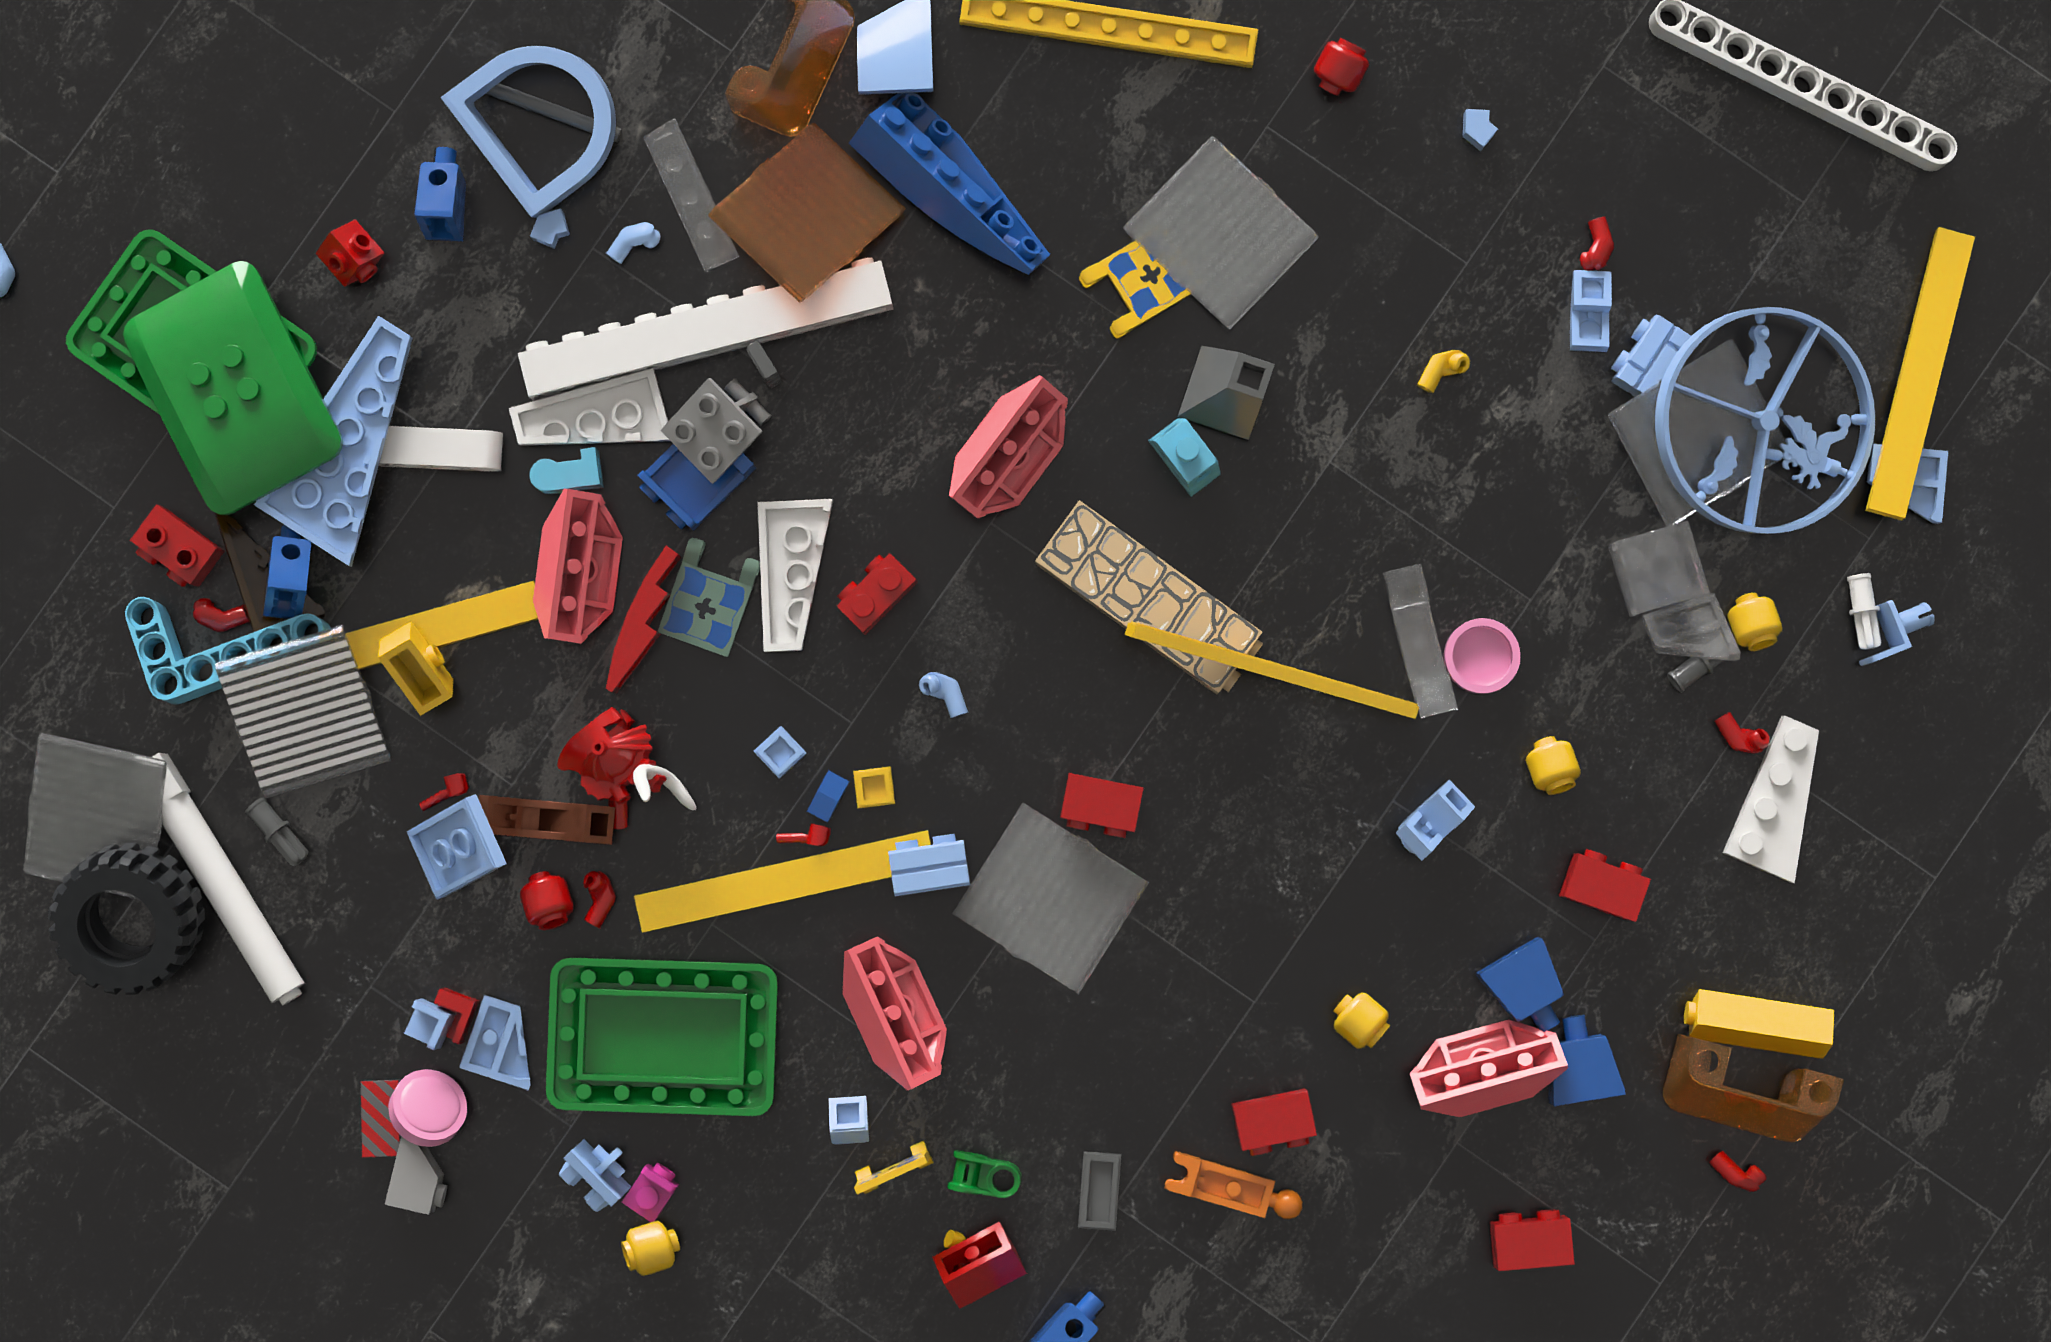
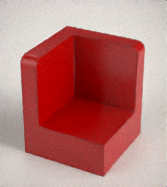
M440 988L434 1003L456 1013L446 1037L452 1039L453 1043L463 1044L480 1000L448 988Z

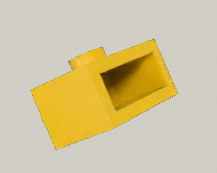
M412 621L379 640L378 659L420 716L452 698L453 678L443 665L445 661L441 652L434 644L428 645Z

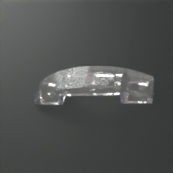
M1421 564L1384 572L1397 638L1415 703L1419 706L1420 718L1457 710L1449 672H1446L1429 605L1430 597Z

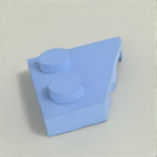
M487 995L483 996L459 1068L529 1090L531 1084L520 1006Z

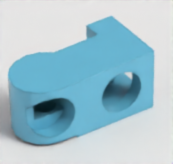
M596 447L580 449V460L555 462L551 459L538 460L530 470L531 483L545 494L562 493L564 489L582 491L604 488L599 450Z

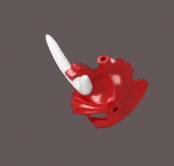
M613 707L606 710L576 733L566 743L560 753L557 763L558 769L561 771L573 770L581 775L580 785L586 789L588 795L595 796L599 801L604 799L615 800L618 805L627 802L631 796L626 786L632 784L636 786L643 802H648L651 798V792L658 793L663 784L682 805L690 810H696L695 802L681 781L667 769L655 766L656 761L649 759V753L653 748L649 744L651 735L646 733L647 726L644 724L630 729V726L635 721L625 710L621 709L620 714ZM618 723L612 730L606 731L605 727Z

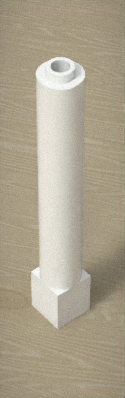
M157 753L138 765L165 771L166 778L131 770L127 772L128 775L165 783L164 789L133 782L136 788L164 794L163 800L143 795L141 797L144 801L162 804V811L150 808L149 810L154 811L156 815H161L160 822L271 1003L279 1000L283 1006L302 994L299 988L305 984L191 799L189 795L191 791L169 755Z

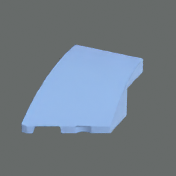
M904 0L857 26L859 95L934 92L931 0Z

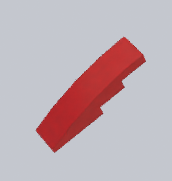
M667 545L645 576L625 617L613 652L606 689L614 694H617L661 635L649 625L670 598V594L660 588V586L682 558Z

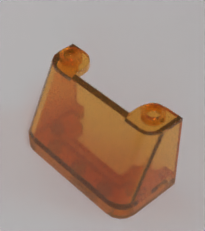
M790 0L795 3V14L769 71L750 65L740 68L733 75L725 92L732 113L785 136H797L802 133L808 126L855 20L854 11L847 0Z

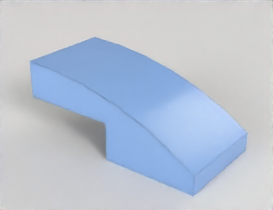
M1574 270L1570 311V351H1608L1609 311L1612 306L1611 272Z

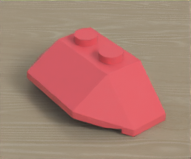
M1040 375L1001 396L956 455L949 496L976 518L1018 506L1063 447L1066 423L1065 408H1067L1068 398Z
M564 489L542 527L533 603L543 636L546 639L582 644L588 638V635L613 612L623 537L612 515L604 505L605 501L601 494Z
M878 936L845 951L843 996L873 1062L906 1090L913 1089L941 1075V1060L944 1053L947 1028L916 960L897 948L886 944Z
M1505 1020L1436 1039L1418 1066L1412 1070L1410 1078L1421 1110L1463 1117L1534 1097L1568 1069V1064L1556 1033L1547 1030L1544 1032L1533 1026Z

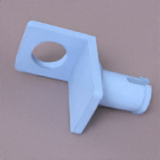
M1892 600L1877 605L1880 606V611H1877V618L1890 649L1860 660V665L1873 663L1912 647L1907 634L1934 624V614L1918 618L1919 615L1931 611L1930 606L1923 602L1918 606L1898 613Z

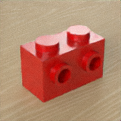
M158 504L155 505L130 539L132 543L139 547L135 552L137 555L152 565L159 561L169 569L166 575L182 587H185L187 583L199 587L225 552V550L167 508Z
M891 553L885 558L879 554L864 569L868 575L858 585L854 581L849 583L837 596L841 600L837 608L864 635L918 583L917 579Z
M1069 773L1060 818L1068 819L1066 827L1088 831L1089 825L1093 824L1103 826V834L1126 838L1127 831L1135 832L1143 787Z
M1588 849L1585 850L1584 855L1579 853L1573 854L1559 896L1621 919L1636 922L1651 880L1641 876L1643 869L1625 862H1621L1620 868L1607 864L1608 856Z
M1305 1088L1231 1103L1240 1148L1242 1151L1249 1150L1250 1156L1272 1152V1145L1284 1142L1287 1143V1148L1310 1144L1309 1137L1317 1136L1309 1095Z
M1559 1210L1537 1211L1536 1218L1522 1219V1213L1499 1214V1221H1490L1494 1268L1498 1271L1575 1265L1571 1220L1565 1215H1560Z
M1000 1222L932 1257L945 1287L959 1309L1027 1274L1013 1243Z

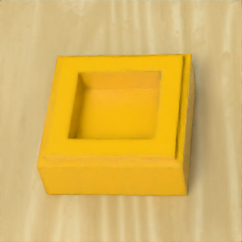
M891 767L853 771L858 809L896 804Z

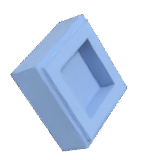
M782 726L754 750L756 755L779 779L807 754Z

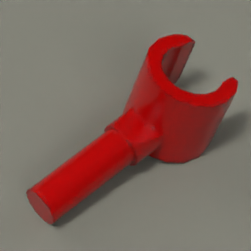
M465 773L443 777L446 789L420 802V808L425 811L442 800L465 794L468 791Z
M811 823L808 835L803 833H781L776 835V842H800L815 846H825L828 843L831 829Z

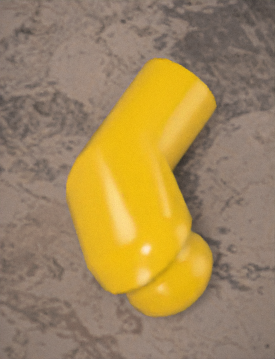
M1451 350L1433 355L1417 386L1427 392L1434 393L1441 377L1464 373L1468 370L1470 366L1469 357L1459 350Z

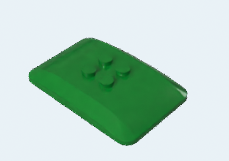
M155 230L139 232L66 335L68 350L159 414L125 343L123 336L124 328L127 322L134 316L217 271L160 232ZM281 316L307 368H309L317 355L315 340Z
M244 261L232 263L134 316L127 322L123 334L125 343L182 460L211 511L219 515L233 514L339 455L343 446L342 435L260 273L250 263Z
M566 958L560 960L552 968L550 975L546 1073L547 1099L551 1105L562 1110L732 1116L762 1115L769 1110L774 1099L778 981L775 972L767 965L751 963Z

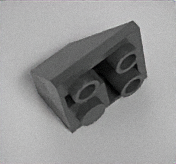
M1201 346L1178 417L1249 440L1275 364L1236 351Z

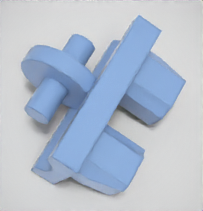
M583 1139L564 1157L566 1162L560 1170L559 1176L568 1185L575 1186L584 1178L593 1188L584 1198L586 1203L596 1212L607 1205L612 1207L631 1188L621 1177L625 1170L615 1161L623 1153L618 1147L609 1155L600 1145L594 1149Z

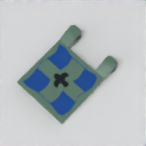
M691 538L688 541L683 561L658 632L729 657L753 586L760 572V561L747 558L744 562L739 581L697 567L706 544L703 540Z

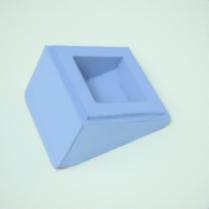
M866 1096L829 1098V1123L832 1144L869 1142Z

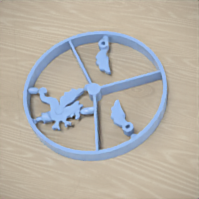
M1762 307L1736 311L1719 317L1703 326L1682 345L1673 357L1665 372L1657 397L1655 410L1657 446L1663 466L1672 484L1687 503L1704 517L1721 526L1741 532L1782 533L1793 531L1815 523L1838 507L1856 486L1864 472L1870 457L1875 432V408L1871 386L1866 372L1852 348L1838 333L1820 320L1799 311L1779 307ZM1755 314L1756 323L1760 324L1752 326L1749 330V337L1754 342V352L1749 356V367L1744 381L1745 386L1754 384L1756 379H1763L1765 371L1771 367L1769 360L1772 355L1769 347L1764 342L1769 337V329L1767 326L1761 325L1765 322L1766 314L1793 319L1809 327L1764 411L1754 413L1675 383L1687 358L1703 339L1719 327L1735 319ZM1819 333L1832 345L1845 362L1856 387L1860 414H1854L1851 418L1847 414H1841L1837 419V425L1840 426L1838 431L1826 432L1816 438V432L1812 430V423L1805 422L1801 416L1783 415V410L1779 406ZM1673 390L1752 419V426L1758 432L1743 524L1720 515L1704 503L1706 494H1714L1718 490L1717 481L1731 476L1733 469L1738 466L1736 457L1739 451L1734 447L1732 436H1726L1721 452L1714 461L1715 469L1712 474L1699 481L1698 490L1700 492L1695 494L1684 479L1673 454L1669 433V409ZM1779 418L1790 429L1795 441L1801 443L1804 449L1800 448L1792 438H1786V444L1780 443L1779 447L1783 453L1777 449L1767 448L1770 431L1778 427ZM1852 423L1860 425V433L1854 459L1850 469L1847 471V469L1841 467L1839 461L1828 458L1827 455L1830 445L1844 439L1848 433V427ZM1783 458L1782 467L1786 470L1790 469L1788 463L1792 462L1793 467L1799 465L1801 472L1798 475H1793L1792 480L1797 479L1798 483H1802L1804 477L1809 474L1810 483L1807 487L1808 489H1812L1814 486L1816 489L1821 487L1817 478L1819 472L1832 477H1836L1837 474L1845 476L1842 483L1828 500L1803 518L1780 526L1755 527L1765 459L1779 461Z

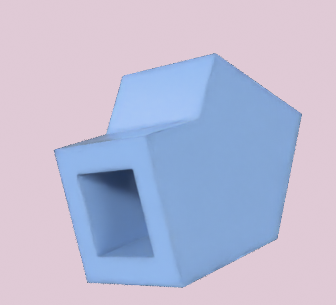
M1466 109L1463 115V138L1481 151L1495 135L1498 128L1489 122L1490 110Z
M562 209L538 215L530 235L533 241L555 249L559 238L570 235Z

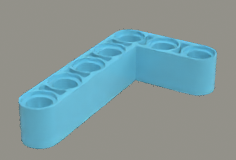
M138 597L130 601L125 611L126 621L152 695L162 701L175 705L230 686L260 673L223 684L220 683V677L330 644L333 636L332 629L327 622L307 613L184 658L166 607L150 598ZM152 607L154 611L153 619L148 624L143 625L141 615L144 610ZM311 624H317V637L312 641L306 642L304 638L306 628ZM281 637L283 640L281 651L276 655H271L269 651L270 643L273 639ZM164 642L165 654L155 660L153 649L158 643ZM246 650L248 654L246 664L241 668H236L234 664L235 656L240 651ZM210 663L213 669L212 675L208 680L201 681L199 676L200 669ZM176 677L177 688L173 693L167 695L164 689L165 683L169 678Z

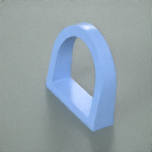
M526 46L507 51L486 63L441 97L528 214L534 218L549 212L590 180L606 161L614 142L616 114L611 94L605 82L587 62L560 49L546 46ZM546 64L567 71L581 83L592 103L594 128L589 145L579 160L538 191L475 108L474 102L513 72L531 65Z

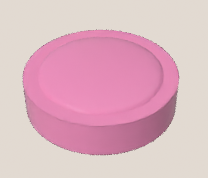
M1485 618L1470 620L1459 626L1450 635L1444 649V665L1449 677L1458 687L1474 694H1489L1505 687L1516 675L1521 658L1520 647L1514 634L1502 623Z
M418 1070L405 1076L393 1091L389 1101V1117L395 1130L407 1141L425 1147L438 1146L452 1139L463 1125L467 1115V1101L459 1084L450 1076L436 1070Z

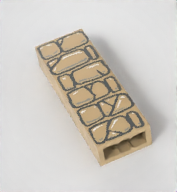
M1080 500L1035 560L1037 566L1125 629H1127L1128 622L1131 623L1133 621L1251 656H1255L1263 645L1262 642L1257 640L1262 634L1261 630ZM1143 641L1216 695L1222 688L1229 692L1241 675V673L1236 671L1237 667Z

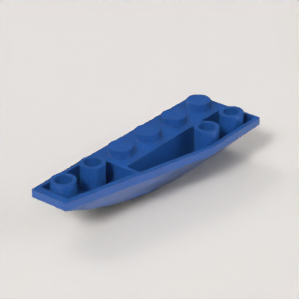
M915 92L897 93L869 114L850 140L849 144L902 195L933 220L984 253L1027 275L1050 256V253L962 137Z

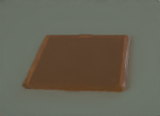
M811 123L770 160L767 159L752 172V175L715 206L708 216L800 303L806 300L839 269L855 259L862 252V249L893 223L906 208L815 123Z

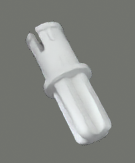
M1871 573L1849 576L1847 581L1849 582L1853 608L1849 611V614L1854 615L1858 645L1860 649L1877 648L1881 646L1877 611H1880V606H1875Z

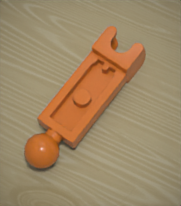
M1175 1151L1173 1154L1174 1161L1187 1168V1175L1182 1180H1166L1164 1187L1166 1190L1263 1218L1266 1216L1268 1207L1274 1208V1212L1279 1217L1289 1220L1297 1217L1302 1210L1303 1202L1297 1192L1288 1189L1282 1190L1278 1194L1272 1192L1275 1180Z

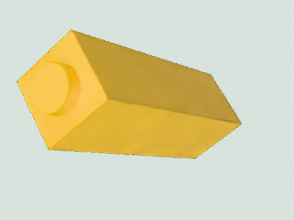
M1699 989L1692 1002L1687 1001L1684 1024H1689V1038L1823 1059L1833 1045L1834 1010Z

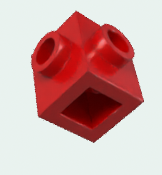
M355 219L331 231L315 254L345 287L357 280L360 283L369 280L377 272L378 268L375 265L384 252Z

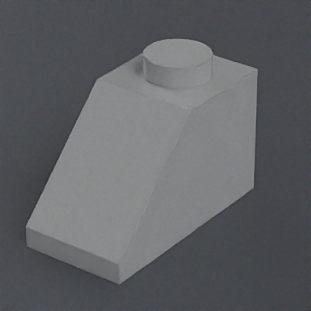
M401 1136L385 1205L427 1215L435 1212L436 1206H443L447 1192V1185L442 1184L444 1173L428 1147L413 1144Z

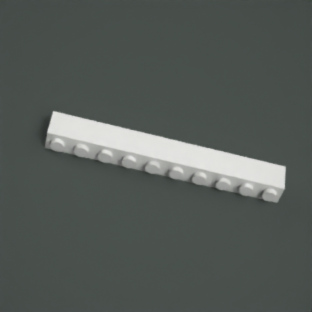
M873 258L860 259L851 263L852 268L837 271L835 274L824 268L822 270L830 277L826 282L815 272L816 277L814 278L822 284L818 289L807 279L801 280L813 291L810 296L790 278L779 281V287L765 290L764 285L754 286L743 290V296L729 299L728 295H719L707 299L708 305L693 308L692 304L679 305L671 308V314L657 317L656 313L644 314L634 318L635 323L621 327L619 322H614L598 327V333L584 336L582 331L562 336L563 342L548 345L547 341H538L526 345L527 351L518 353L528 397L536 401L650 368L658 370L744 348L756 340L759 343H764L893 310L882 262H874Z

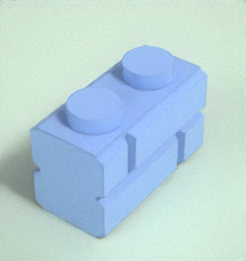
M1656 314L1649 322L1643 319L1631 336L1637 342L1629 353L1623 350L1611 367L1612 370L1617 372L1611 381L1626 392L1631 393L1637 399V396L1643 392L1650 405L1655 394L1658 396L1659 393L1656 384L1663 380L1673 357L1691 335L1675 327L1674 324L1660 315ZM1653 387L1655 393L1650 397L1647 389Z
M955 834L932 837L933 845L919 847L917 839L896 842V850L888 851L894 895L901 896L970 885L964 840L956 841Z

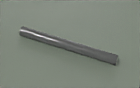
M500 83L485 93L593 133L594 118ZM616 127L614 142L618 143L622 134V128Z

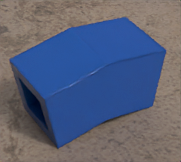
M828 770L807 812L828 822L844 795L849 781Z

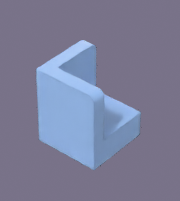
M423 998L417 999L412 1005V1008L415 1010L404 1034L428 1044L427 1048L432 1050L440 1049L456 1013Z

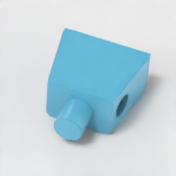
M1177 418L1148 440L1191 497L1221 475L1218 460L1190 423L1184 418Z

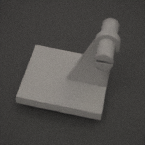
M708 378L660 430L712 484L725 473L763 432L744 412L746 411L760 427L772 416L758 403V396L754 392L749 393L736 378L730 381L724 390L737 402H734L711 378Z

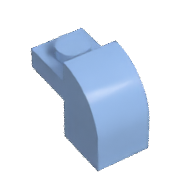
M1449 779L1401 823L1396 834L1401 838L1404 847L1409 852L1415 853L1422 861L1446 835L1466 819L1475 806Z

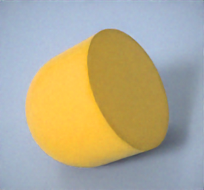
M949 1230L944 1238V1247L950 1248L966 1238L960 1232Z

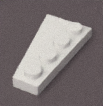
M653 368L509 408L520 446L670 441L660 431L668 422V417Z
M833 499L758 502L764 652L802 651Z
M1785 715L1781 716L1724 848V854L1785 881L1795 883L1819 730Z

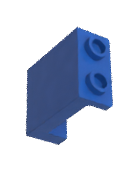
M672 444L645 472L642 470L638 474L644 481L639 488L654 503L661 498L670 507L665 514L680 529L687 524L694 531L756 469V466L742 453L725 473L712 484Z

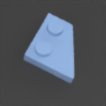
M1882 444L1872 445L1867 483L1870 485L1873 482ZM1922 449L1908 508L1931 523L1940 524L1943 518L1948 451Z

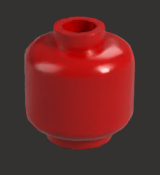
M1341 37L1338 42H1328L1314 66V73L1322 79L1319 86L1336 96H1339L1341 90L1349 93L1356 91L1369 67V61L1364 57L1366 50Z
M548 871L531 875L528 878L529 883L520 890V899L528 923L539 926L540 930L554 929L567 923L568 916L573 912V902L566 880L560 876H551Z

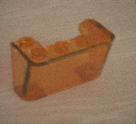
M1678 1034L1663 1092L1667 1105L1677 1112L1785 1142H1796L1804 1138L1831 1113L1839 1101L1844 1079L1809 1069L1798 1068L1790 1071L1783 1080L1778 1100L1722 1085L1732 1048ZM1711 1051H1713L1718 1057V1066L1714 1071L1709 1072L1712 1058Z

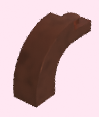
M479 795V802L495 835L612 845L615 807Z

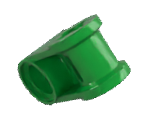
M954 1150L953 1157L956 1158L953 1179L947 1185L948 1189L998 1198H1008L1019 1189L1022 1182V1174L1015 1164L1009 1161L987 1158V1156ZM967 1164H969V1172H968V1177H967V1181H966V1180H965V1174H966ZM999 1170L1010 1171L1014 1176L1013 1187L1008 1190L998 1188L994 1182L995 1173Z

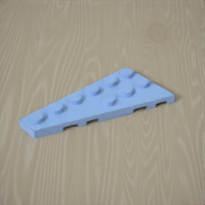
M380 316L377 317L324 398L342 435L343 446L339 455L257 500L254 504L350 567L353 564L413 339L410 335Z

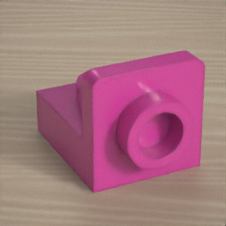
M648 1163L642 1169L641 1174L622 1203L648 1221H655L679 1186L673 1180L676 1175L660 1163H656L654 1167Z

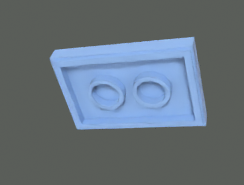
M476 794L464 798L407 831L437 900L454 893L507 864Z

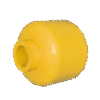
M1748 593L1738 597L1735 600L1737 605L1732 607L1727 614L1736 643L1740 646L1748 647L1749 651H1758L1774 645L1778 641L1777 636L1783 629L1774 601L1768 597H1758L1757 593Z
M1554 736L1536 741L1534 743L1535 749L1526 757V763L1535 787L1538 790L1547 791L1548 795L1560 794L1575 787V780L1580 776L1581 769L1571 744L1567 741H1556Z
M1360 993L1354 998L1347 994L1333 1010L1338 1015L1334 1022V1029L1357 1049H1361L1366 1045L1372 1048L1390 1027L1387 1023L1388 1011L1367 993Z
M653 1221L630 1229L626 1234V1241L621 1242L623 1255L629 1270H636L641 1276H647L672 1267L675 1262L674 1252L680 1251L679 1241L674 1229L667 1231L660 1221Z

